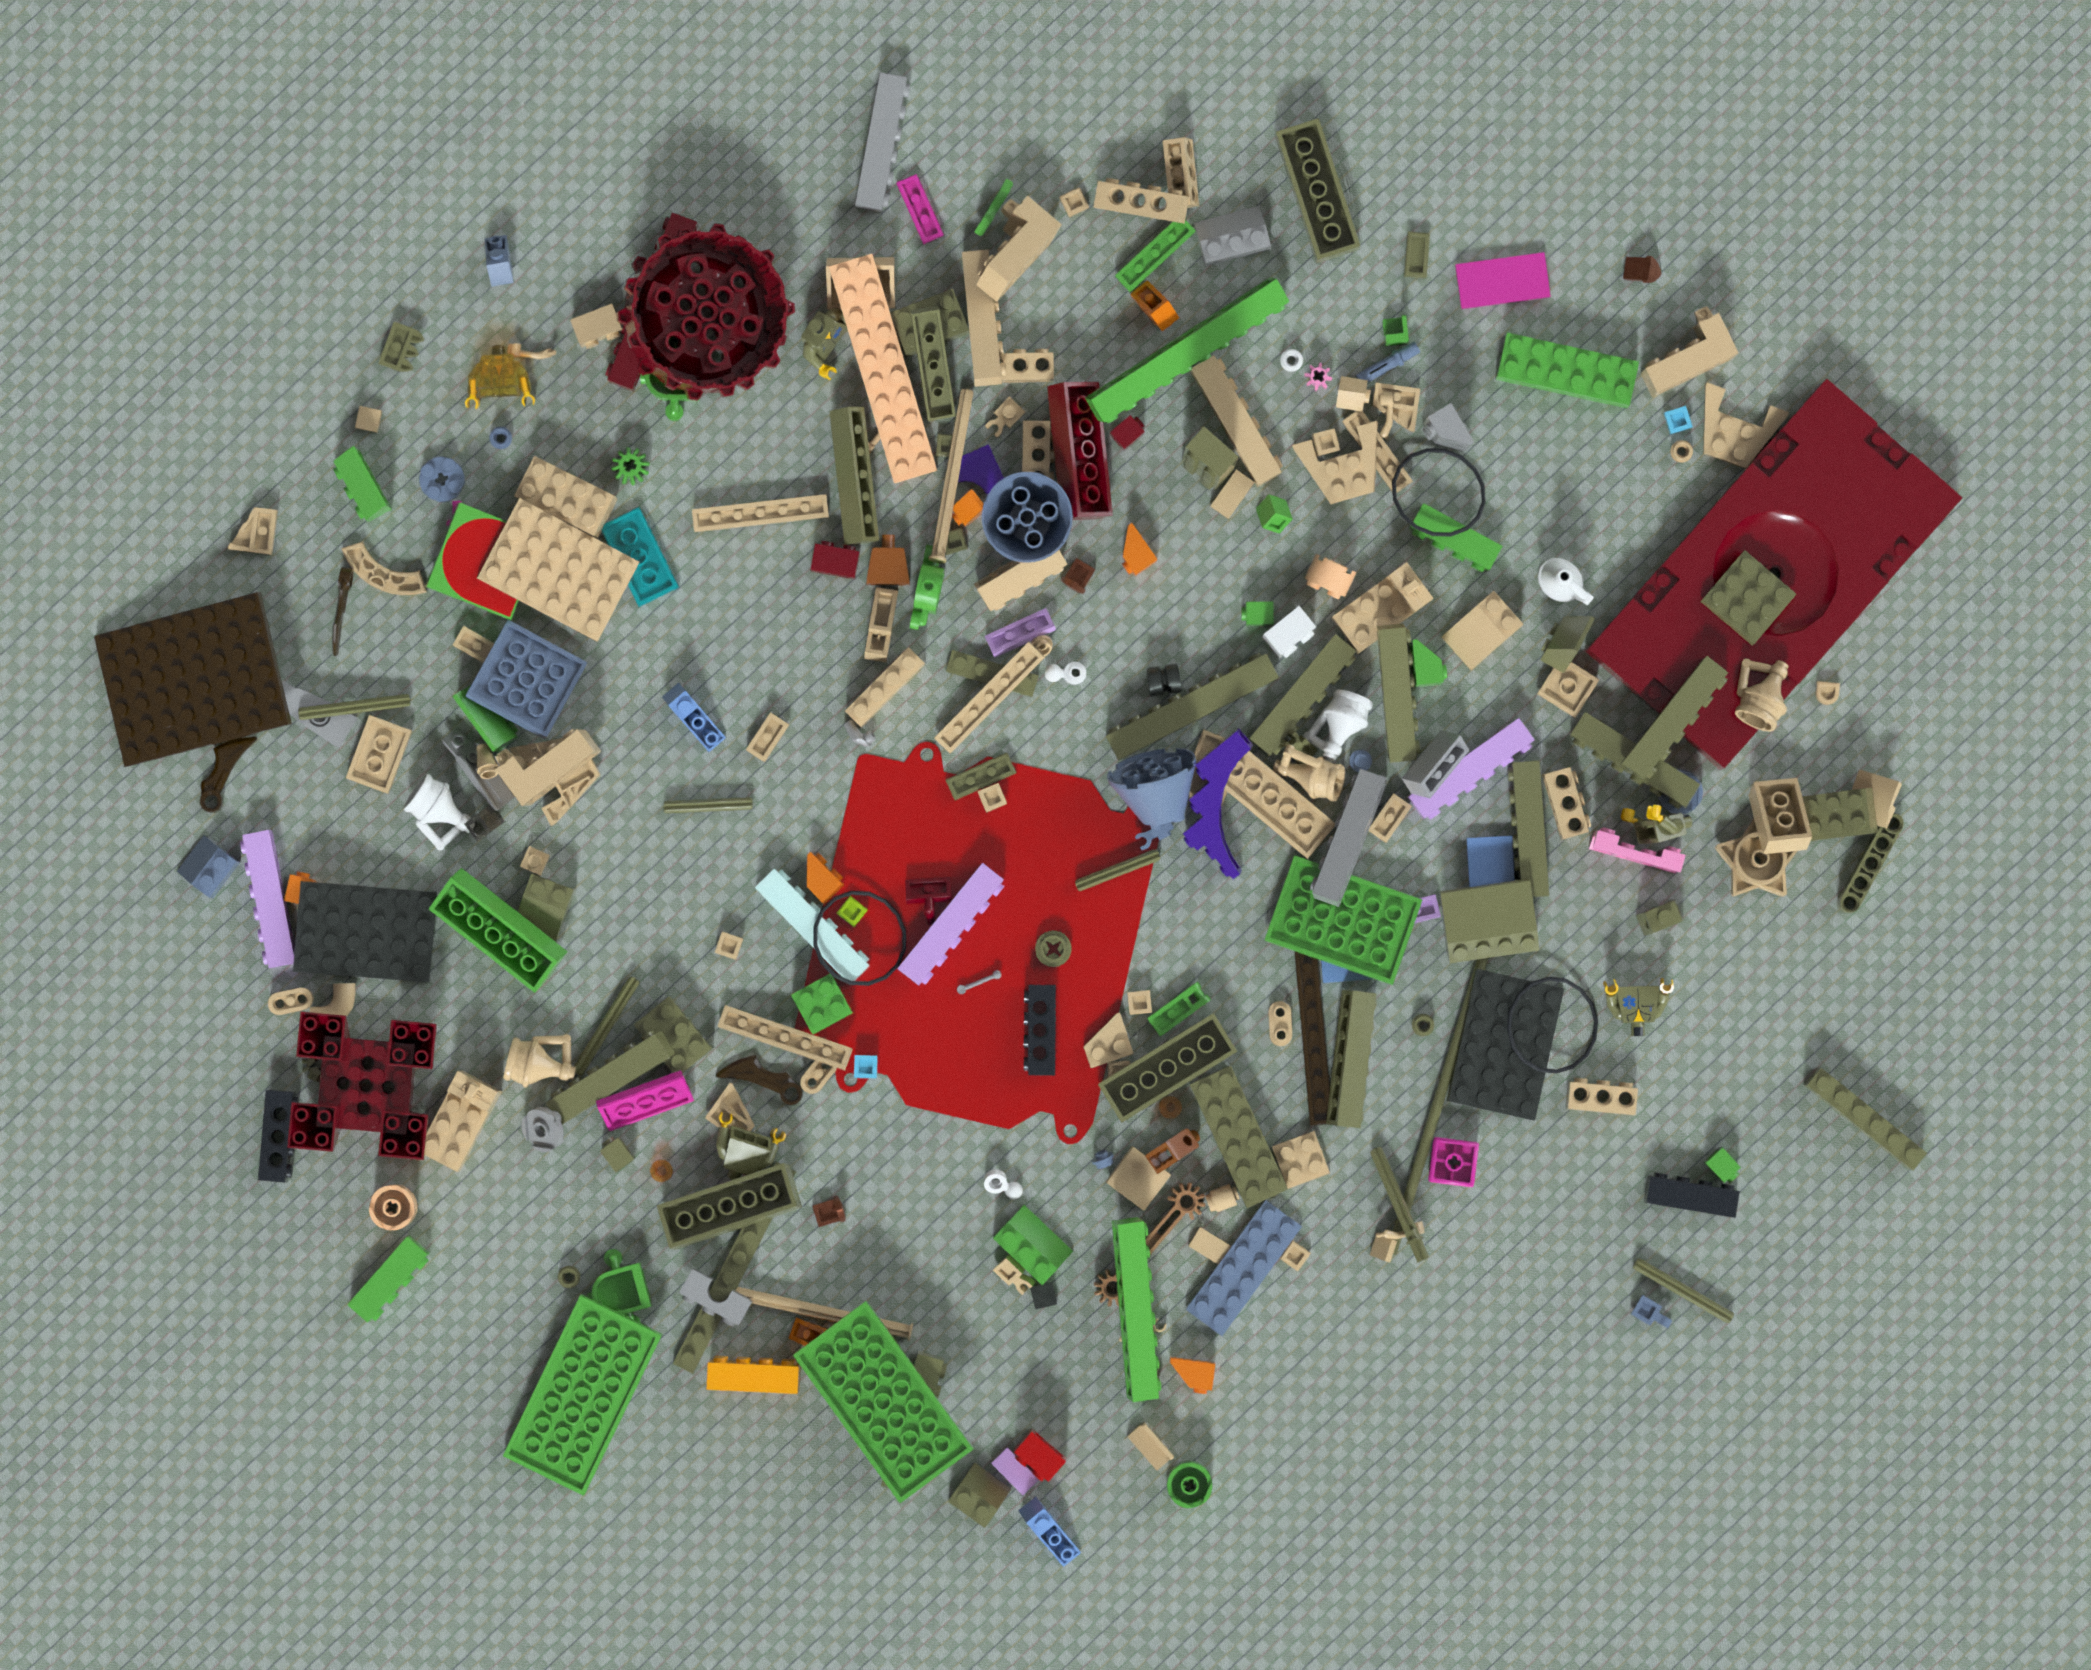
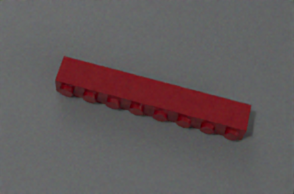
M672 212L670 217L667 216L665 218L662 229L665 230L664 234L676 239L679 229L689 227L692 232L697 231L698 222ZM656 241L654 250L657 249V241ZM660 292L658 294L659 301L667 304V295ZM623 326V340L621 343H617L613 353L616 355L613 364L609 363L605 375L608 376L607 381L609 383L634 392L641 374L637 370L640 360L632 348L629 347L626 340L628 336L626 326Z

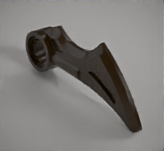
M341 567L339 573L338 602L332 627L333 656H338L343 616L346 609L348 591L351 590L354 570L351 568Z
M257 737L238 738L213 748L216 759L214 770L209 777L201 782V797L199 801L203 810L208 813H216L221 810L224 804L221 792L240 757L257 741ZM214 795L217 797L218 803L214 808L207 807L205 801L208 796Z
M756 1055L739 1059L727 1065L716 1074L717 1078L744 1080L779 1093L782 1101L788 1105H796L803 1098L802 1088L794 1082L787 1072L773 1073L761 1066ZM790 1087L798 1091V1097L792 1101L788 1100L785 1096L786 1090Z

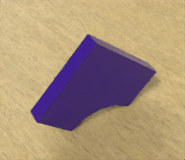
M989 444L962 456L958 483H975L988 495L991 489L1004 478Z

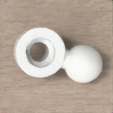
M1071 662L1064 669H1061L1056 664H1051L1046 667L1044 674L1050 682H1057L1064 678L1067 683L1077 685L1084 681L1086 669L1079 662ZM1073 669H1077L1079 671L1078 677H1074L1071 672Z
M995 1169L985 1174L984 1186L987 1191L991 1193L1005 1191L1006 1196L1012 1200L1021 1197L1023 1193L1022 1186L1018 1182L1008 1183L1003 1171Z

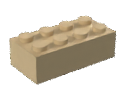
M536 456L533 457L514 495L517 499L521 498L597 539L618 500L614 495Z

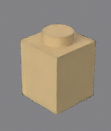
M1341 376L1336 407L1363 412L1364 403H1369L1371 390L1367 389L1368 380Z

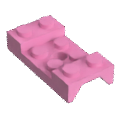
M1603 827L1593 832L1589 846L1590 850L1671 873H1681L1686 856L1680 854L1681 849L1668 846L1665 849L1658 850V854L1649 849H1641L1640 852L1634 850L1635 846L1622 842L1618 845L1620 836L1615 835V830Z

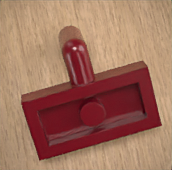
M950 877L905 880L906 903H925L926 923L933 925L935 922L934 902L952 901Z

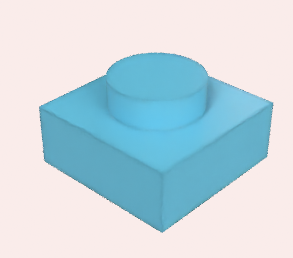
M1686 406L1663 413L1670 435L1693 427Z
M855 1055L854 1078H877L878 1056Z

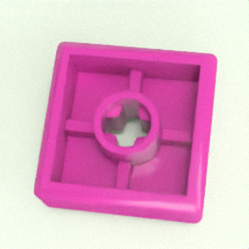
M1434 1137L1428 1181L1474 1187L1479 1143ZM1452 1156H1456V1160L1460 1162L1459 1165H1455L1454 1169L1447 1163L1448 1159H1452Z

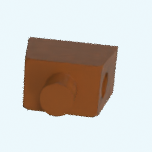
M882 535V548H872L866 580L867 585L910 586L904 548H895V535Z
M1185 1128L1146 1154L1145 1157L1155 1172L1159 1174L1198 1148L1199 1144L1197 1142L1200 1141V1135L1196 1130L1190 1131ZM1167 1149H1168L1169 1152L1171 1153V1155H1172L1171 1157L1167 1155V1153H1166V1150H1167Z

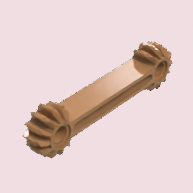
M1188 1182L1187 1190H1184L1182 1183L1178 1184L1180 1192L1175 1188L1171 1189L1176 1194V1197L1168 1196L1167 1199L1175 1201V1204L1145 1238L1150 1255L1186 1213H1189L1191 1220H1194L1193 1211L1198 1215L1202 1214L1197 1205L1205 1207L1206 1204L1198 1202V1199L1205 1197L1204 1194L1195 1195L1200 1190L1199 1186L1190 1191L1192 1183ZM1184 1195H1189L1193 1199V1204L1188 1208L1180 1205V1199ZM1175 1210H1179L1180 1214L1164 1233L1159 1235L1157 1233L1159 1228ZM1105 1269L1107 1277L1104 1278L1101 1274L1097 1275L1103 1282H1094V1286L1101 1287L1094 1294H1104L1099 1299L1101 1303L1106 1298H1109L1107 1302L1109 1307L1112 1305V1299H1115L1116 1305L1119 1306L1118 1292L1111 1294L1106 1290V1285L1110 1281L1117 1282L1116 1273L1110 1276L1109 1269Z

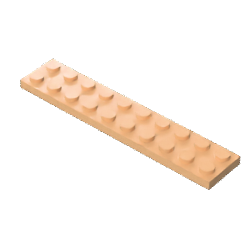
M873 254L829 266L894 483L937 471Z

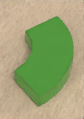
M1006 178L974 231L979 236H983L1013 186L1012 181Z

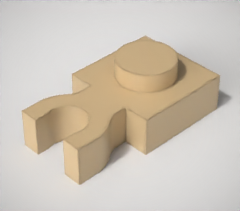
M1009 396L994 412L997 418L989 421L985 427L989 429L992 425L998 426L999 429L994 434L998 438L1002 434L1005 425L1011 429L1026 412Z
M1010 1254L993 1269L1008 1285L1015 1284L1017 1291L1021 1295L1028 1289L1024 1284L1031 1288L1035 1283L1030 1276L1023 1274L1025 1269Z

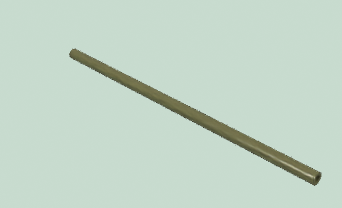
M1489 958L1477 959L1403 1195L1409 1211L1412 1208L1451 1082L1476 969L1485 970ZM1398 1217L1393 1227L1394 1232L1404 1231ZM1402 1238L1395 1239L1397 1241V1244L1393 1253L1394 1255H1397L1398 1249Z

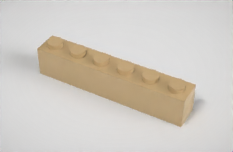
M989 249L962 252L975 387L1002 384L1001 376H1006L1005 364L1000 363L999 355H1003L1002 341L998 342L997 334H1001L1000 320L995 319V313H999L998 301L996 302L976 285L980 279L978 273L989 258Z
M1213 355L1206 361L1194 366L1190 372L1258 488L1282 473L1280 468L1283 465L1277 455L1273 457L1269 451L1272 447L1266 436L1261 437L1258 432L1260 425L1254 416L1250 418L1246 410L1249 407L1243 397L1239 399L1235 391L1238 388L1232 378L1228 379L1224 371L1227 369L1221 358L1216 359Z

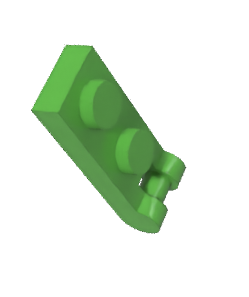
M1198 981L1147 1018L1160 1037L1211 1000L1208 994L1205 995L1200 989L1202 986ZM1191 994H1194L1198 1000L1194 1004L1188 999Z

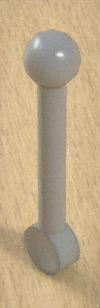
M995 970L992 975L966 986L960 985L957 988V992L964 994L966 990L994 978L999 979L1001 972Z

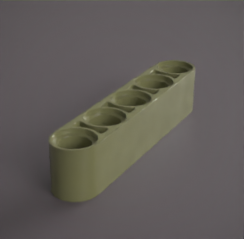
M1894 813L1892 816L1897 822L1895 830L1877 826L1878 833H1873L1838 897L1837 907L1841 912L1853 913L1861 906L1903 829L1904 821L1900 815ZM1879 837L1886 841V847L1883 850L1878 849L1876 846V841ZM1868 857L1875 860V867L1872 870L1865 866V861ZM1857 877L1863 878L1865 882L1861 890L1857 889L1854 885ZM1846 897H1851L1854 901L1851 909L1845 908L1843 904Z

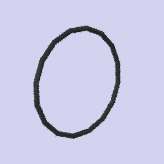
M1426 448L1410 454L1398 465L1392 480L1393 501L1401 517L1416 530L1431 536L1451 537L1469 530L1480 519L1486 503L1485 484L1477 469L1462 455L1447 449ZM1427 452L1446 453L1460 459L1474 472L1481 486L1482 502L1477 516L1466 527L1453 532H1432L1416 525L1404 514L1397 500L1396 481L1401 468L1413 457Z
M848 891L833 897L820 910L813 926V946L820 963L833 977L849 985L870 986L886 980L900 966L906 951V929L900 914L886 899L868 891ZM850 895H866L883 902L896 915L902 930V950L896 964L884 976L868 982L851 981L836 974L823 960L817 944L818 925L824 912L836 900Z
M1545 977L1532 981L1516 995L1509 1009L1507 1032L1511 1047L1523 1063L1538 1072L1557 1074L1574 1069L1588 1057L1596 1042L1598 1018L1594 1003L1583 988L1568 979ZM1547 981L1563 982L1580 991L1590 1005L1594 1020L1592 1040L1585 1054L1572 1065L1559 1069L1540 1068L1526 1060L1515 1046L1511 1031L1513 1010L1520 997L1532 986Z

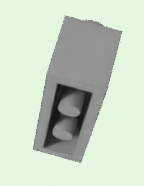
M1441 730L1402 777V780L1411 794L1430 799L1469 752V749L1459 734Z

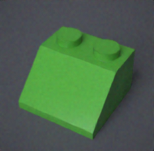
M1417 639L1412 640L1409 645L1412 652L1413 665L1411 666L1415 687L1436 686L1444 683L1445 678H1447L1446 665H1442V660Z

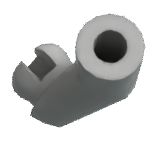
M854 720L844 724L853 742L867 747L871 746L872 742L875 741V735L870 731H867L865 734L861 733Z

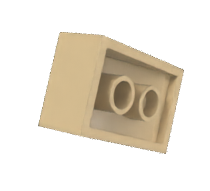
M1493 591L1441 638L1464 664L1472 670L1524 624L1497 593Z

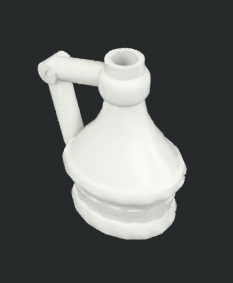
M1550 558L1540 565L1537 574L1538 583L1543 592L1551 599L1559 602H1570L1576 599L1585 605H1588L1594 597L1583 589V579L1578 568L1570 561L1563 558ZM1561 574L1566 576V581L1560 578Z
M1335 690L1330 704L1324 708L1313 726L1304 733L1303 737L1317 748L1323 750V757L1335 761L1341 754V746L1350 735L1368 726V713L1373 707V702L1364 696L1350 691ZM1326 721L1329 726L1328 742L1317 737Z
M425 774L420 779L403 807L405 812H411L417 818L415 822L417 827L438 850H443L460 832L465 831L469 833L475 825V822L469 815L462 814L453 802L449 784L434 780L430 774ZM444 822L453 824L455 827L440 838L427 823Z

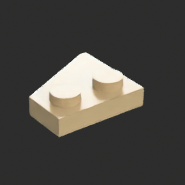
M1375 383L1372 406L1387 415V405H1381L1380 402L1381 393H1392L1395 398L1393 420L1408 431L1415 432L1420 389Z
M254 507L232 543L230 542L228 545V549L272 555L278 510Z
M1116 1013L1083 1046L1090 1068L1134 1054L1120 1013Z
M731 1082L705 1117L715 1126L721 1127V1122L718 1119L719 1113L723 1112L722 1121L724 1122L729 1120L731 1113L733 1120L728 1124L729 1129L732 1125L751 1132L755 1126L736 1088Z

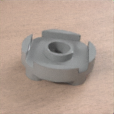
M536 1107L524 1116L522 1132L525 1139H530L534 1144L532 1147L535 1150L549 1152L563 1143L564 1131L561 1115L557 1111H551L546 1107ZM540 1126L544 1127L545 1133L542 1129H540Z

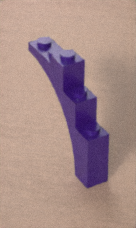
M1239 728L1197 761V774L1203 780L1207 779L1208 782L1191 795L1189 800L1193 811L1196 814L1201 813L1202 816L1183 832L1185 836L1183 839L1190 848L1194 847L1198 851L1205 846L1207 855L1212 860L1216 859L1221 865L1219 868L1226 877L1230 876L1233 880L1241 874L1242 869L1232 856L1225 840L1221 805L1224 789L1231 772L1238 761L1253 746Z

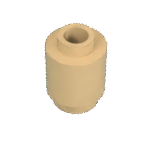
M1230 1184L1209 1191L1210 1194L1205 1195L1211 1212H1220L1236 1206V1200L1240 1199L1236 1187L1231 1188Z

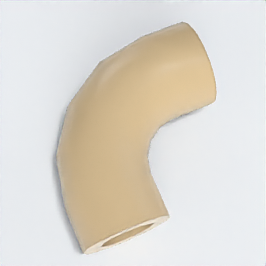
M355 983L333 984V998L331 1002L326 1006L310 1007V1012L348 1016L354 1006L356 995Z

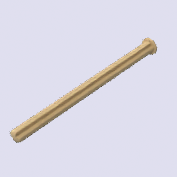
M970 389L960 390L931 556L928 558L935 563H946L947 560L945 553L974 394Z
M737 1287L736 1289L738 1293L753 1300L752 1304L832 1322H838L850 1313L849 1311ZM880 1319L891 1335L908 1338L907 1341H910L913 1323L907 1325Z

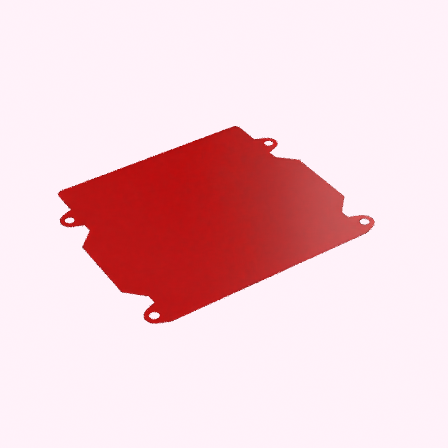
M931 742L918 744L905 762L871 754L860 755L857 760L832 869L834 868L843 877L841 882L844 886L823 904V907L833 897L848 891H868L886 899L898 911L906 929V951L902 958V963L932 926L926 923L925 903H906L905 880L950 877L951 898L953 900L980 865L984 863L1004 879L1001 883L1004 885V888L997 896L992 894L987 901L990 903L983 914L978 912L973 918L976 923L968 932L965 929L959 935L962 940L954 950L951 947L947 950L945 955L948 957L940 967L935 965L930 971L934 975L926 985L923 983L917 985L899 969H896L886 980L870 986L849 985L835 978L853 1013L819 1031L814 1036L853 1049L846 1070L837 1068L835 1071L839 1087L847 1093L859 1091L869 1078H857V1083L854 1086H847L844 1082L845 1075L848 1073L854 1074L855 1055L878 1056L877 1073L889 1077L906 1106L1005 1129L1015 1127L1040 1111L1054 1115L1056 1133L1062 1142L1066 1144L1078 1143L1083 1139L1094 1122L1101 1091L1098 1083L1103 1081L1107 1063L1090 1068L1083 1046L1116 1013H1119L1154 863L1082 891H1078L1075 881L1157 849L1158 837L1151 840V844L1147 849L1141 850L1140 847L1144 846L1147 841L1144 837L1136 839L1135 836L1151 830L1150 825L1143 824L1129 807L1124 813L1111 811L1091 780L1012 762L1016 774L987 786L990 787L999 783L1007 804L986 813L978 791L954 800L946 779L957 774L944 772L940 750ZM925 748L933 751V758L930 761H923L920 757L921 751ZM987 756L966 770L993 759V757ZM850 895L868 909L855 927L836 914L849 896L836 900L824 912L822 917L825 920L830 918L838 926L836 931L841 936L846 934L854 943L851 947L856 952L861 950L869 958L867 963L870 967L855 980L868 982L884 976L896 964L902 950V930L896 915L883 902L866 895ZM951 901L934 902L935 921ZM1048 931L1063 933L1071 943L1069 959L1057 967L1044 965L1036 955V942L1042 934ZM1048 941L1045 942L1049 947L1046 956L1052 953L1061 956L1058 951L1060 941L1054 945ZM814 948L804 987L830 974L820 963ZM823 958V960L827 963V965H828L836 974L840 975V974ZM995 970L1001 972L999 979L994 978L966 990L964 994L957 992V988L960 985L966 986L992 975ZM1029 985H1056L1055 1075H1028V1071H1024V1057H1028V1048H1024V1034H1028V1025H1024V1012H1028V1003H1024V989H1029ZM1036 1001L1034 1003L1033 1010L1035 1013L1043 1014L1046 1011L1047 1007L1043 1001ZM798 1011L794 1029L812 1034L802 1014ZM1041 1023L1036 1024L1033 1027V1033L1038 1037L1044 1036L1046 1033L1045 1025ZM1042 1046L1035 1047L1033 1056L1036 1059H1043L1046 1056V1049ZM1069 1124L1077 1128V1134L1072 1138L1066 1137L1064 1134V1128Z

